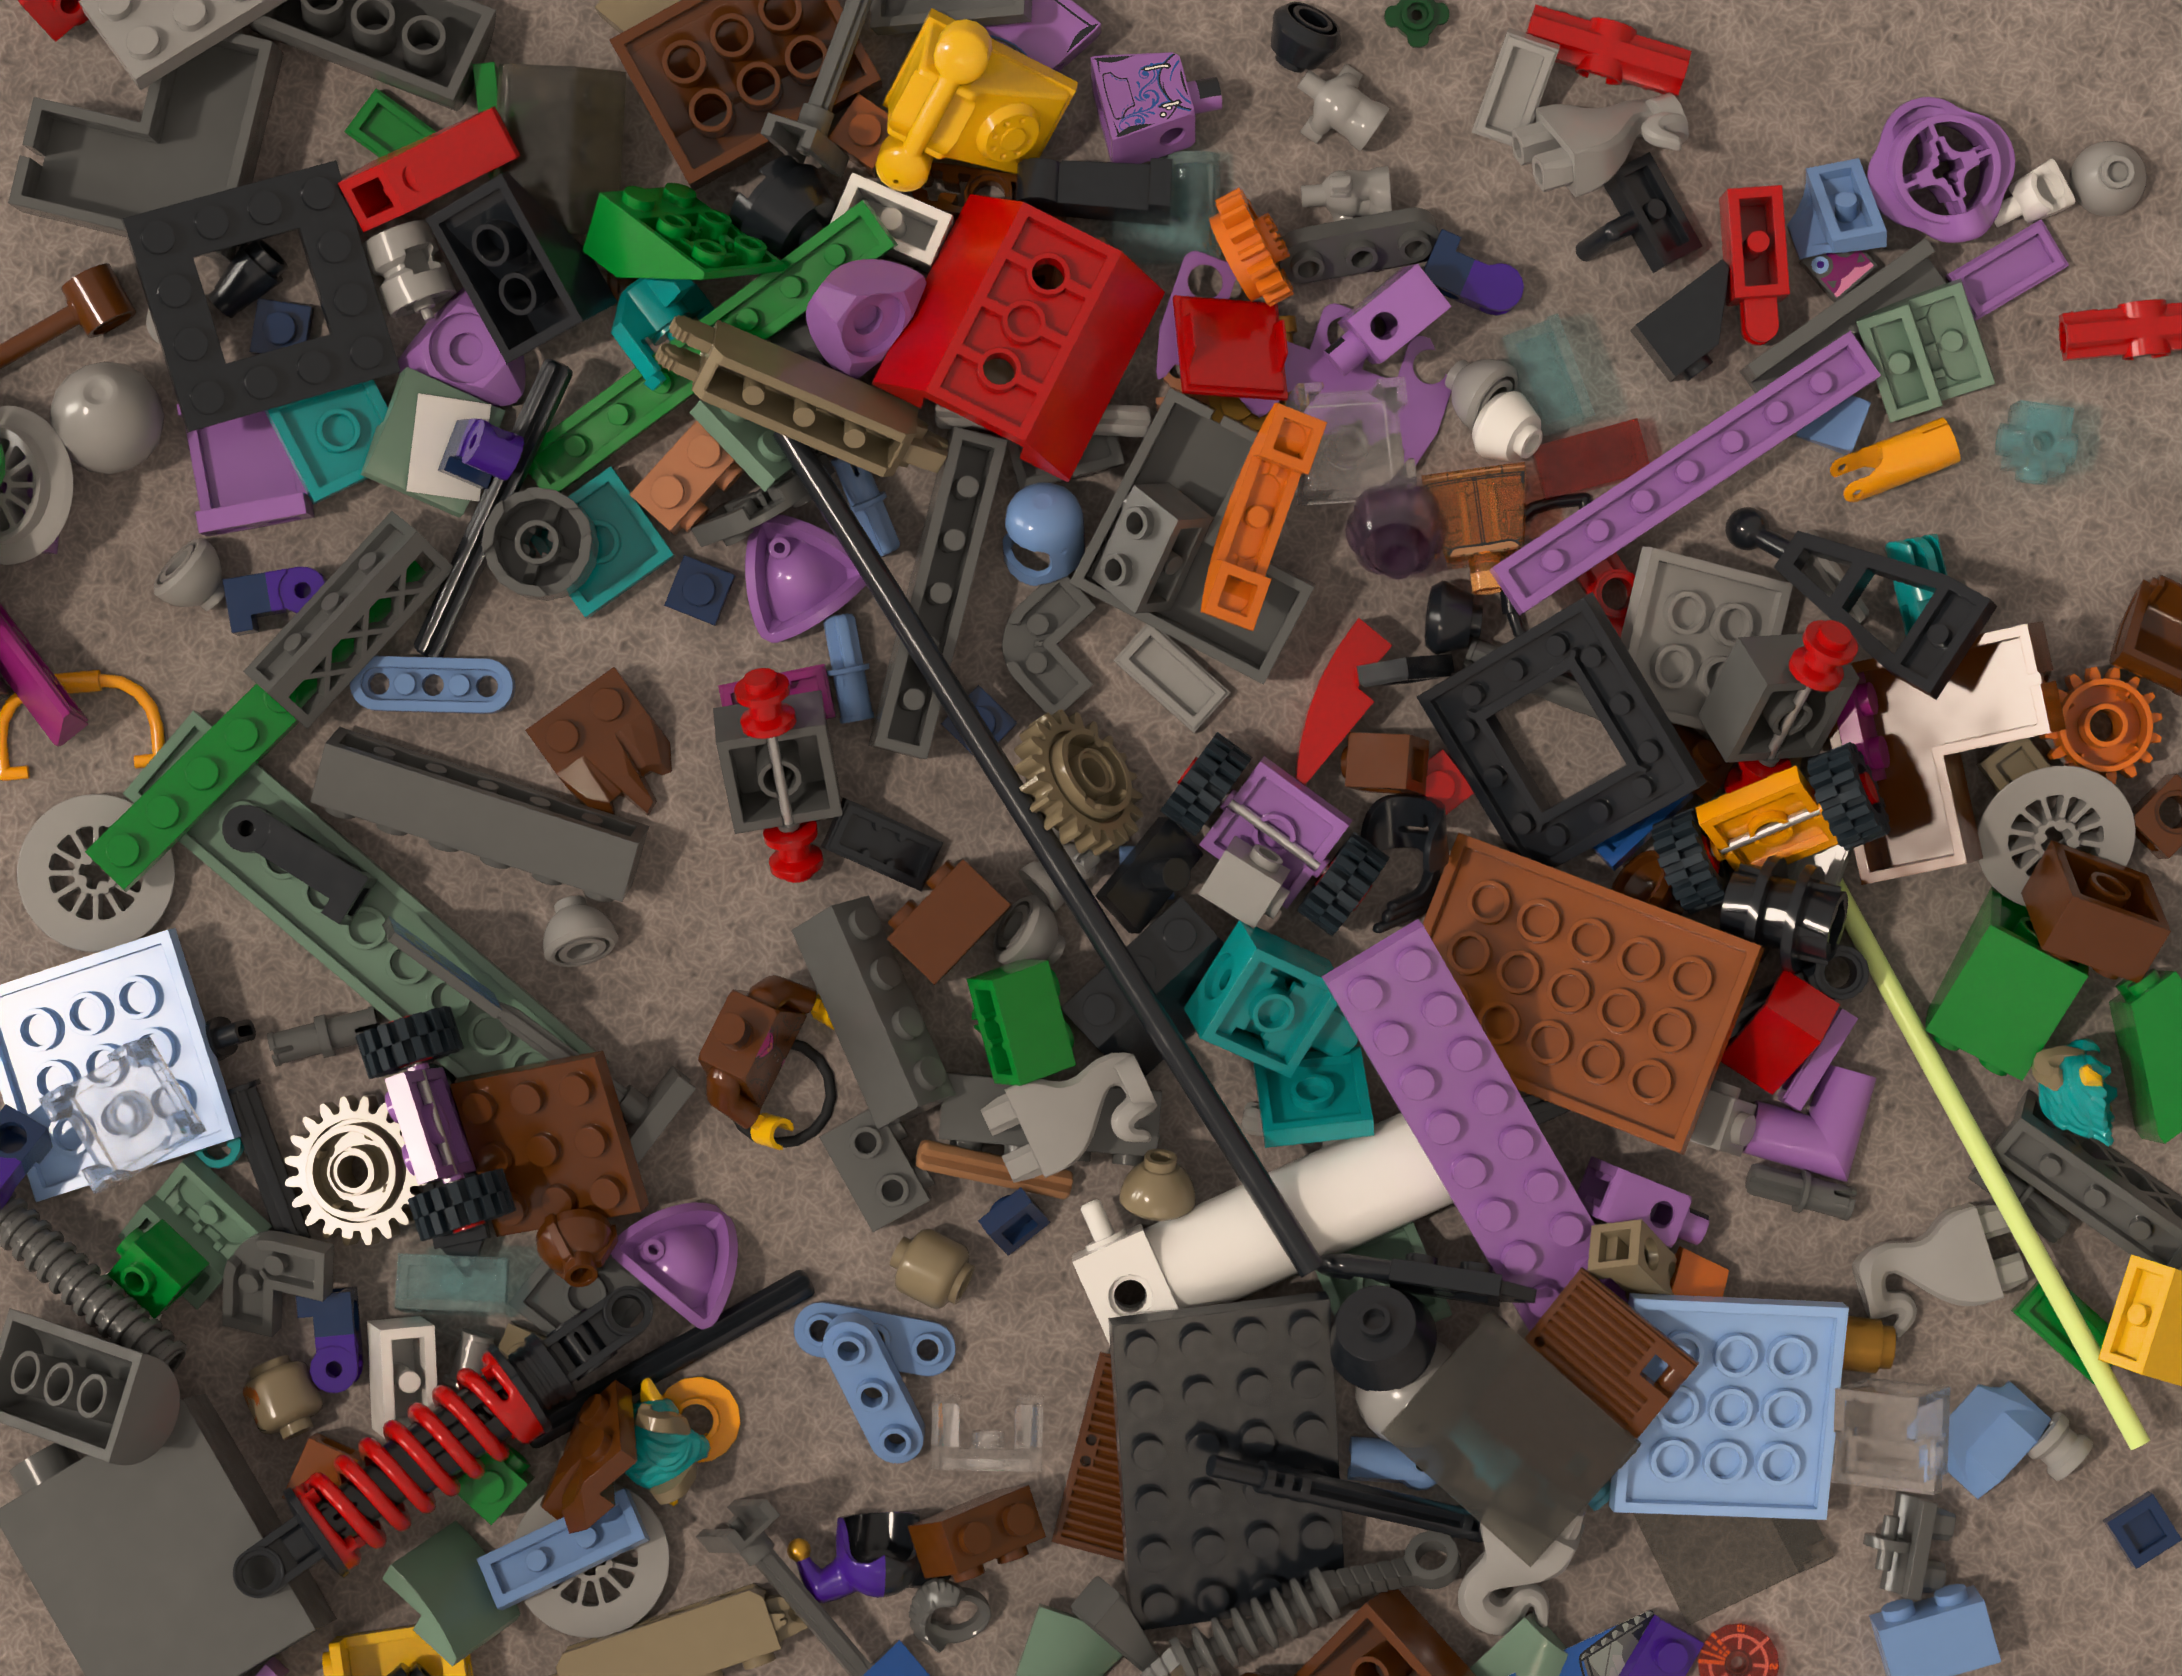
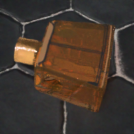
M1525 462L1421 475L1427 502L1448 569L1469 567L1472 593L1475 595L1502 592L1503 590L1489 570L1525 546L1528 489Z

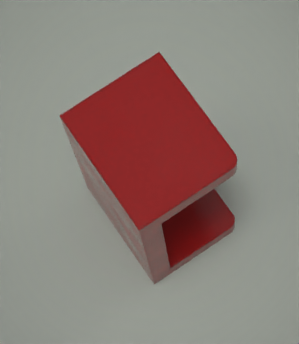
M1783 971L1777 978L1765 1004L1735 1037L1729 1039L1721 1062L1773 1095L1822 1042L1840 1004L1793 973Z

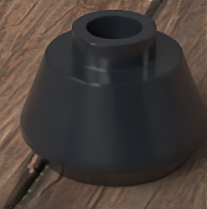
M1290 2L1277 8L1273 14L1271 48L1276 53V61L1290 71L1302 73L1305 69H1316L1332 56L1342 44L1337 23L1326 13L1311 5L1301 2Z
M1443 580L1431 586L1427 603L1424 638L1425 646L1433 654L1439 655L1468 647L1470 637L1480 638L1483 606L1473 605L1472 593Z

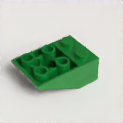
M667 183L665 187L645 189L637 186H628L622 191L600 192L583 247L584 253L615 277L706 280L782 272L785 267V263L766 250L767 246L764 242L747 236L731 224L732 220L728 215L711 209L696 197L697 194L692 188L679 183Z

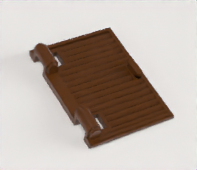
M1581 1267L1466 1412L1563 1493H1570L1587 1501L1693 1372L1699 1362L1585 1268ZM1524 1353H1526V1356L1532 1360H1527L1524 1356ZM1656 1354L1668 1364V1367L1654 1382L1642 1370ZM1577 1450L1590 1460L1578 1477L1565 1467Z
M1100 1352L1051 1542L1124 1561L1111 1354Z

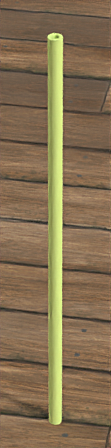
M1842 878L1839 886H1841V891H1845L1848 895V909L1844 927L1857 951L1867 961L1872 979L2130 1450L2146 1444L2150 1441L2149 1436L2109 1363L2098 1360L2101 1351L2098 1343Z

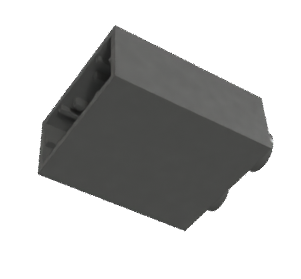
M206 1394L180 1400L177 1421L168 1440L153 1456L140 1463L116 1465L89 1455L80 1459L75 1450L53 1443L20 1462L9 1471L22 1495L0 1508V1528L85 1676H243L337 1619L309 1570L274 1595L263 1599L249 1597L243 1594L235 1585L233 1567L240 1554L280 1527L282 1523ZM262 1556L248 1561L243 1571L246 1584L252 1589L257 1590L268 1587L273 1582L276 1574L273 1562L269 1558Z

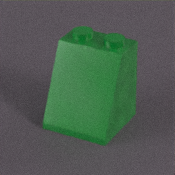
M1992 886L1927 1010L1925 1031L1929 1032L1932 1039L1942 1047L1952 1051L1961 1049L1979 1058L1982 1066L1990 1072L1999 1076H2007L2009 1074L2023 1081L2032 1067L2036 1053L2042 1051L2088 978L2089 966L2073 960L2064 961L2058 959L2049 952L2042 950L2026 906L2009 900Z
M2154 968L2147 971L2139 983L2122 979L2115 986L2120 994L2109 1001L2135 1130L2142 1139L2166 1144L2182 1132V979L2176 971L2155 970Z

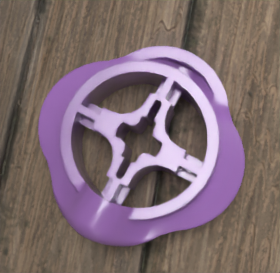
M1922 97L1904 102L1887 119L1877 149L1868 166L1867 180L1879 211L1888 219L1901 226L1921 231L1941 242L1961 243L1981 237L1994 223L1999 214L2006 189L2014 175L2015 153L2007 134L1991 119L1958 108L1954 104L1940 98ZM1934 125H1942L1958 131L1971 143L1973 148L1961 152L1953 150L1946 142L1944 136H1938ZM1917 135L1920 141L1915 145L1918 151L1917 165L1911 172L1903 175L1902 167L1905 152L1913 138ZM1947 161L1950 171L1944 173L1943 178L1935 179L1932 169L1939 166V162ZM1979 165L1980 174L1977 189L1970 201L1965 205L1963 197L1967 195L1964 187L1965 176L1970 169ZM1922 188L1928 189L1934 194L1938 204H1945L1949 215H1939L1925 210L1913 200L1909 192Z

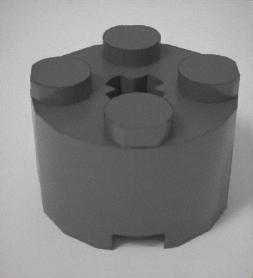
M531 487L527 488V490L516 492L506 500L496 504L485 522L482 549L483 553H485L488 567L500 584L525 598L550 601L569 596L586 583L597 562L599 541L593 521L582 506L556 490ZM543 530L549 531L548 540L553 543V547L549 554L543 552L542 558L535 559L536 550L529 546V541L533 535L541 538Z

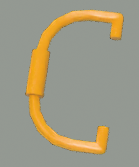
M100 670L54 674L69 694L102 691V687L120 689L137 700L145 710L149 722L153 754L134 755L135 769L145 768L165 744L164 726L158 706L142 686L124 676L101 674ZM16 693L6 699L0 711L1 781L30 779L28 765L10 767L7 743L9 722L16 709L23 704Z

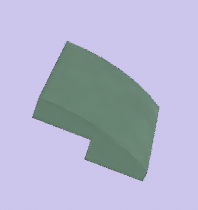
M1961 278L1915 294L1856 319L1866 353L1881 375L1876 379L1890 423L1943 406L1944 400L1995 384V378Z
M406 367L399 374L385 419L376 427L361 475L460 518L464 514L470 500L406 491L418 393L485 404L489 403ZM491 404L489 423L500 428L505 410Z
M192 1152L181 1161L157 1193L142 1205L118 1237L123 1241L137 1227L145 1233L161 1219L165 1220L210 1263L183 1295L198 1310L223 1283L225 1265L227 1260L234 1255L237 1248L252 1235L269 1231L272 1225Z
M454 1521L392 1563L382 1578L421 1615L413 1630L452 1667L514 1623L521 1614L517 1604L505 1610L497 1609L477 1561V1558L486 1553L457 1521Z

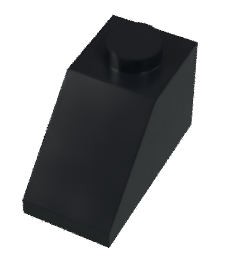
M1723 259L1630 330L1669 382L1680 374L1688 382L1713 363L1708 353L1719 344L1729 266Z

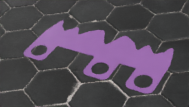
M1191 251L1185 255L1159 329L1156 366L1158 380L1166 377L1174 365H1179L1173 296L1196 297L1188 286L1189 274L1199 265H1210L1217 269L1222 277L1221 291L1214 298L1229 300L1236 277L1228 262L1199 251ZM1336 303L1329 304L1322 311L1310 350L1287 341L1288 355L1284 364L1287 392L1289 393L1292 390L1298 391L1301 399L1302 413L1327 422L1323 436L1339 433L1356 421H1361L1362 438L1365 446L1370 447L1390 435H1395L1399 446L1404 450V467L1409 473L1415 468L1437 434L1451 394V390L1445 386L1447 373L1440 382L1435 384H1427L1420 381L1414 373L1413 362L1415 357L1424 350H1435L1431 339L1425 336H1416L1411 339L1396 382L1363 370L1365 360L1346 376H1343L1326 357L1324 350L1331 345L1327 338V330L1330 323L1337 318L1344 317L1352 309ZM1372 320V321H1371V331H1372V333L1374 334V332H1375V323H1374V321ZM1240 398L1250 412L1259 418L1266 415L1274 403L1279 402V400Z

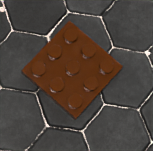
M603 1050L459 1077L450 1084L477 1174L503 1168L515 1204L516 1211L492 1220L497 1237L539 1230L540 1226L545 1222L544 1217L551 1213L558 1214L572 1209H587L598 1212L608 1218L641 1212L649 1205Z

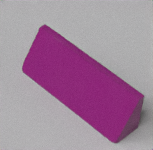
M0 603V673L52 743L57 747L62 746L88 725V719Z

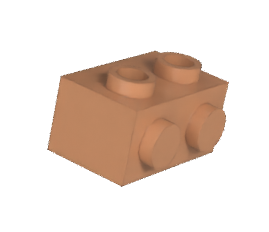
M696 420L629 495L676 536L682 528L687 533L690 532L691 528L701 521L710 508L705 505L706 501L718 488L723 492L730 489L742 476L744 470Z

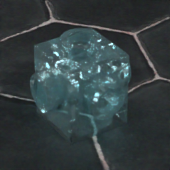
M2019 400L2010 405L2007 423H2000L1995 441V455L2002 456L2000 470L2016 472L2015 481L2035 485H2047L2048 477L2055 478L2064 474L2066 466H2073L2078 449V434L2071 433L2074 408ZM2033 438L2039 441L2040 451L2035 448Z

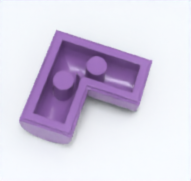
M1829 1065L1815 1088L1808 1115L1756 1100L1755 1104L1757 1107L1754 1113L1756 1119L1755 1132L1749 1144L1744 1146L1742 1153L1847 1182L1876 1078Z

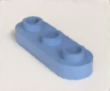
M374 656L350 682L351 693L361 706L374 711L493 714L502 711L510 704L516 688L513 674L504 664L492 659ZM377 674H384L389 679V688L383 694H375L370 687L372 678ZM432 675L440 676L444 683L441 693L435 696H430L424 688L426 679ZM487 676L495 678L498 683L497 692L491 697L482 696L478 689L479 682Z
M818 1301L807 1305L799 1313L794 1324V1336L800 1348L812 1356L825 1358L822 1348L823 1340L815 1338L811 1333L812 1323L817 1320H824L829 1324L835 1317L844 1313L861 1314L870 1319L877 1330L884 1335V1344L897 1370L915 1375L935 1376L942 1373L952 1363L956 1351V1344L952 1333L939 1322L832 1302ZM930 1339L938 1345L939 1351L934 1358L925 1359L919 1354L918 1344L922 1340ZM850 1341L840 1344L847 1352L859 1350L858 1346Z
M844 1313L835 1317L826 1328L822 1343L823 1353L872 1450L879 1458L890 1463H905L912 1460L919 1454L923 1446L925 1424L876 1326L870 1319L858 1313ZM850 1341L855 1343L859 1350L847 1352L840 1344ZM876 1388L882 1393V1396L871 1398L864 1393V1390ZM899 1434L905 1439V1442L895 1444L889 1441L887 1436Z

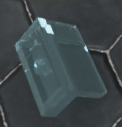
M1558 313L1548 316L1544 322L1501 338L1510 364L1517 370L1520 391L1541 419L1543 438L1589 422L1595 416Z
M398 1253L394 1308L405 1314L511 1318L512 1307L507 1304L510 1260L497 1257Z

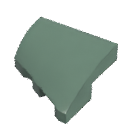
M1039 1603L1015 1676H1104L1123 1655L1076 1615Z

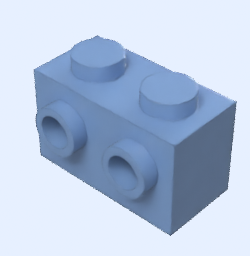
M1964 1584L1947 1585L1936 1590L1934 1597L1914 1603L1910 1599L1895 1600L1885 1604L1881 1608L1882 1612L1869 1615L1886 1676H1955L2001 1662L1985 1601L1974 1585L1966 1587Z

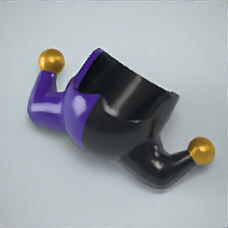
M914 1512L860 1513L838 1517L836 1531L837 1556L823 1569L810 1558L811 1547L805 1539H793L787 1546V1554L790 1559L796 1562L803 1585L818 1603L831 1602L855 1592L876 1598L890 1597L902 1592L906 1588H920L925 1582L933 1578H944L945 1580L951 1578V1575L924 1578L908 1529L909 1525L920 1521V1514Z

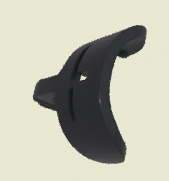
M1394 794L1384 796L1373 803L1367 811L1360 836L1381 851L1394 848H1418L1423 852L1424 871L1421 881L1414 890L1387 903V909L1382 912V921L1373 925L1372 930L1375 933L1386 932L1427 913L1441 878L1440 869L1449 862L1445 805L1437 799L1422 795ZM1405 826H1413L1420 828L1428 827L1429 832L1421 830H1409Z

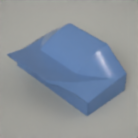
M1859 158L1806 168L1804 195L1796 213L1787 224L1799 260L1826 253L1887 247V230Z
M2010 1381L2002 1387H1988L1978 1384L1938 1427L1941 1435L1942 1451L1935 1461L1975 1498L1979 1499L2000 1483L2031 1450L2052 1419Z

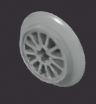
M0 406V442L5 455V477L3 482L7 483L5 493L0 488V564L11 565L35 558L56 540L69 516L74 484L68 452L54 428L41 416L30 410L17 406ZM32 472L33 481L28 482V474ZM29 488L33 489L32 499L27 494ZM21 507L26 510L25 515H24V513H23Z
M2075 766L2044 767L2026 773L2007 784L1991 800L1978 826V836L1983 854V859L1979 860V864L1987 880L2000 894L2017 904L2026 906L2021 892L2034 871L2030 867L2043 856L2052 840L2047 838L2045 831L2053 826L2057 831H2061L2064 837L2058 843L2081 850L2078 847L2079 845L2091 846L2093 848L2089 854L2126 867L2134 848L2136 830L2130 804L2119 788L2104 776ZM2058 795L2055 808L2050 810L2046 798ZM2070 798H2078V800L2068 808ZM2039 800L2043 811L2041 814H2037L2028 805ZM2090 808L2095 810L2093 813L2084 815ZM2019 814H2022L2032 823L2014 820ZM2099 827V831L2097 833L2087 832L2088 830ZM2010 835L2021 836L2016 839L2008 841V837ZM2024 852L2023 855L2018 859H2015L2013 857L2016 854Z
M88 794L73 797L49 809L36 821L28 832L22 844L17 864L19 893L23 905L33 922L56 942L76 950L101 952L140 939L156 925L164 914L172 896L175 880V865L171 849L142 876L143 881L139 892L133 888L125 892L111 877L109 881H100L95 889L91 887L92 878L84 875L86 865H96V863L85 853L89 847L81 835V830L93 827L94 843L103 834V828L110 827L134 803L116 796L104 794ZM69 837H72L81 853L80 858L62 848V845ZM58 854L72 862L75 868L73 870H54L53 866L56 855ZM55 876H73L75 880L72 884L57 892L53 878ZM115 888L134 898V902L126 910L115 894ZM81 889L79 898L73 909L70 910L63 903V898ZM92 895L93 918L87 919L81 916V912ZM103 895L107 897L116 913L114 917L105 920L103 919Z
M614 1483V1493L625 1488ZM631 1490L629 1491L650 1538L649 1541L628 1550H636L638 1552V1564L612 1558L597 1565L595 1572L584 1571L562 1582L559 1586L555 1585L524 1600V1603L531 1612L549 1627L570 1636L599 1638L630 1628L646 1616L658 1601L664 1589L669 1571L668 1541L664 1528L653 1509ZM544 1495L528 1509L516 1530L513 1541L557 1520L541 1508L540 1503ZM610 1568L633 1572L635 1576L632 1583L626 1585ZM579 1577L581 1585L578 1598L574 1600L565 1595L563 1590L575 1578ZM602 1577L606 1578L620 1592V1595L608 1600ZM589 1581H592L595 1585L599 1603H586L584 1601Z

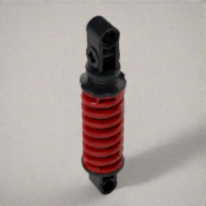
M623 1286L611 1292L589 1309L585 1308L549 1333L545 1340L531 1333L524 1338V1346H520L516 1349V1352H512L509 1355L494 1344L486 1348L487 1352L481 1358L482 1373L478 1374L471 1368H462L458 1371L457 1384L460 1389L459 1392L455 1393L446 1385H438L432 1391V1400L436 1407L432 1411L423 1403L415 1402L408 1407V1418L411 1423L409 1427L406 1428L397 1420H389L384 1423L383 1434L386 1439L385 1444L381 1445L372 1437H364L360 1440L358 1448L366 1466L364 1469L348 1455L342 1454L334 1459V1470L341 1483L340 1486H337L324 1473L315 1472L302 1484L292 1489L289 1487L284 1490V1496L294 1517L240 1554L233 1567V1580L237 1588L243 1594L252 1598L263 1599L270 1597L323 1559L341 1577L345 1578L350 1574L349 1571L361 1561L359 1549L367 1543L372 1548L381 1549L386 1545L387 1536L379 1520L381 1517H384L393 1528L400 1532L408 1530L411 1526V1517L404 1504L405 1500L408 1499L420 1512L430 1514L436 1508V1500L432 1494V1491L436 1488H439L445 1495L450 1497L460 1492L461 1486L456 1475L463 1470L473 1479H479L484 1476L485 1466L481 1459L484 1454L488 1453L498 1462L505 1461L510 1455L509 1448L505 1442L508 1437L516 1438L523 1444H529L544 1432L547 1434L552 1431L553 1428L547 1411L553 1405L556 1406L560 1403V1400L565 1399L569 1402L577 1396L573 1382L576 1380L577 1382L598 1369L618 1354V1350L647 1329L653 1317V1304L650 1297L640 1288ZM622 1298L636 1300L643 1310L642 1321L631 1328L618 1325L612 1317L613 1304ZM575 1334L578 1335L580 1340L583 1342L585 1347L590 1352V1355H587L586 1352L583 1350L579 1342L574 1337ZM255 1557H267L275 1566V1578L264 1589H252L244 1580L243 1571L245 1565Z

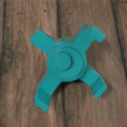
M639 278L621 293L617 303L611 334L646 380L644 384L654 391L662 385L666 377L660 371L661 367L652 357L654 352L649 345L654 344V346H657L667 340L671 342L675 339L669 333L670 329H668L675 316L684 315L691 319L697 317L700 320L715 308L692 280Z

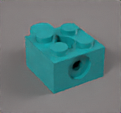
M1240 920L1184 1007L1200 1039L1291 1078L1310 1047L1327 1055L1340 1057L1349 1052L1358 1042V1038L1322 979L1323 975L1334 969L1329 959L1261 928L1255 927L1253 929Z

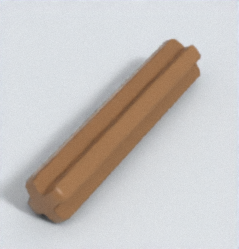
M930 1140L921 1141L917 1150L916 1166L925 1171L1016 1190L1021 1187L1026 1192L1059 1199L1068 1198L1072 1189L1073 1173L1066 1169L1047 1178L1042 1174L1033 1179L1013 1183L1001 1155L973 1151Z

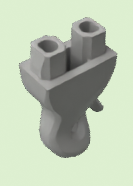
M1671 93L1659 95L1648 100L1624 101L1603 108H1583L1564 104L1542 106L1535 109L1536 123L1512 129L1514 157L1521 166L1532 163L1535 182L1540 189L1546 192L1566 186L1575 198L1590 193L1608 182L1619 171L1634 141L1638 137L1643 136L1644 140L1653 146L1676 151L1682 149V144L1689 137L1688 122L1682 105L1675 95Z
M1125 1052L1110 1053L1094 1060L1077 1076L1069 1080L1059 1082L1038 1079L1022 1086L1012 1085L1004 1089L1006 1094L995 1098L981 1109V1113L992 1136L1020 1124L1029 1142L1018 1149L1002 1155L1013 1183L1033 1179L1042 1174L1047 1178L1078 1161L1088 1148L1095 1134L1105 1097L1113 1086L1121 1087L1126 1094V1098L1116 1107L1111 1116V1127L1115 1135L1127 1142L1151 1141L1152 1137L1147 1130L1134 1127L1137 1121L1149 1116L1158 1107L1134 1054Z
M1965 1203L1946 1209L1916 1239L1881 1242L1867 1247L1852 1263V1271L1867 1316L1870 1319H1879L1897 1314L1898 1318L1892 1325L1895 1328L1896 1338L1901 1337L1915 1321L1917 1305L1912 1296L1904 1291L1886 1289V1278L1892 1273L1902 1276L1922 1290L1943 1301L1959 1306H1977L2003 1299V1291L2010 1290L2027 1281L2028 1275L2019 1252L2014 1251L1994 1258L1991 1256L1987 1239L2011 1232L1996 1203L1978 1206Z
M1516 1468L1503 1484H1497L1480 1524L1485 1550L1466 1570L1458 1590V1607L1461 1615L1473 1627L1485 1633L1498 1636L1506 1635L1526 1616L1531 1606L1535 1609V1620L1538 1625L1543 1628L1548 1625L1549 1598L1545 1590L1535 1583L1553 1579L1566 1570L1577 1550L1585 1528L1583 1521L1588 1505L1586 1501L1570 1493H1561L1552 1509L1534 1500L1541 1482L1536 1476L1520 1468ZM1516 1587L1509 1595L1500 1590L1502 1588Z

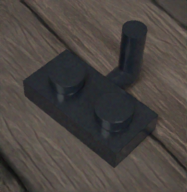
M1648 152L1622 165L1619 171L1604 184L1620 216L1607 222L1576 245V254L1582 261L1589 262L1618 241L1632 235L1652 273H1655L1687 257L1703 246L1654 158Z

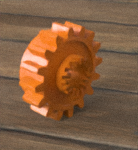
M1240 187L1216 199V207L1219 213L1210 217L1209 222L1233 274L1249 300L1252 302L1263 296L1266 304L1271 307L1294 295L1293 286L1283 268L1280 269L1279 262L1290 257V253L1284 240H1280L1282 236L1280 233L1277 234L1278 228L1270 214L1266 213L1260 217L1256 215L1250 200L1247 199Z
M2097 667L2085 669V682H2082L2076 674L2066 676L2064 679L2068 691L2065 692L2058 689L2066 729L2039 735L2040 739L2053 740L2055 747L2046 755L2048 760L2063 757L2066 760L2063 766H2075L2100 773V775L2110 780L2113 784H2116V771H2119L2126 779L2135 777L2137 772L2133 763L2136 761L2143 764L2151 763L2153 757L2146 749L2149 744L2159 743L2162 739L2160 735L2153 732V723L2163 719L2161 713H2151L2148 705L2155 698L2153 692L2141 694L2136 690L2140 682V678L2137 676L2130 677L2124 682L2120 681V668L2116 667L2109 668L2103 679H2101ZM2097 711L2105 713L2112 722L2111 734L2105 741L2095 738L2090 730L2091 718Z

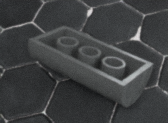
M287 0L251 22L250 28L253 32L451 110L458 111L463 107L475 86L473 64L484 63L490 48L496 22V10L473 0Z
M9 1308L0 1337V1423L116 1465L140 1463L153 1456L165 1444L174 1429L180 1407V1391L177 1379L165 1362L154 1356Z

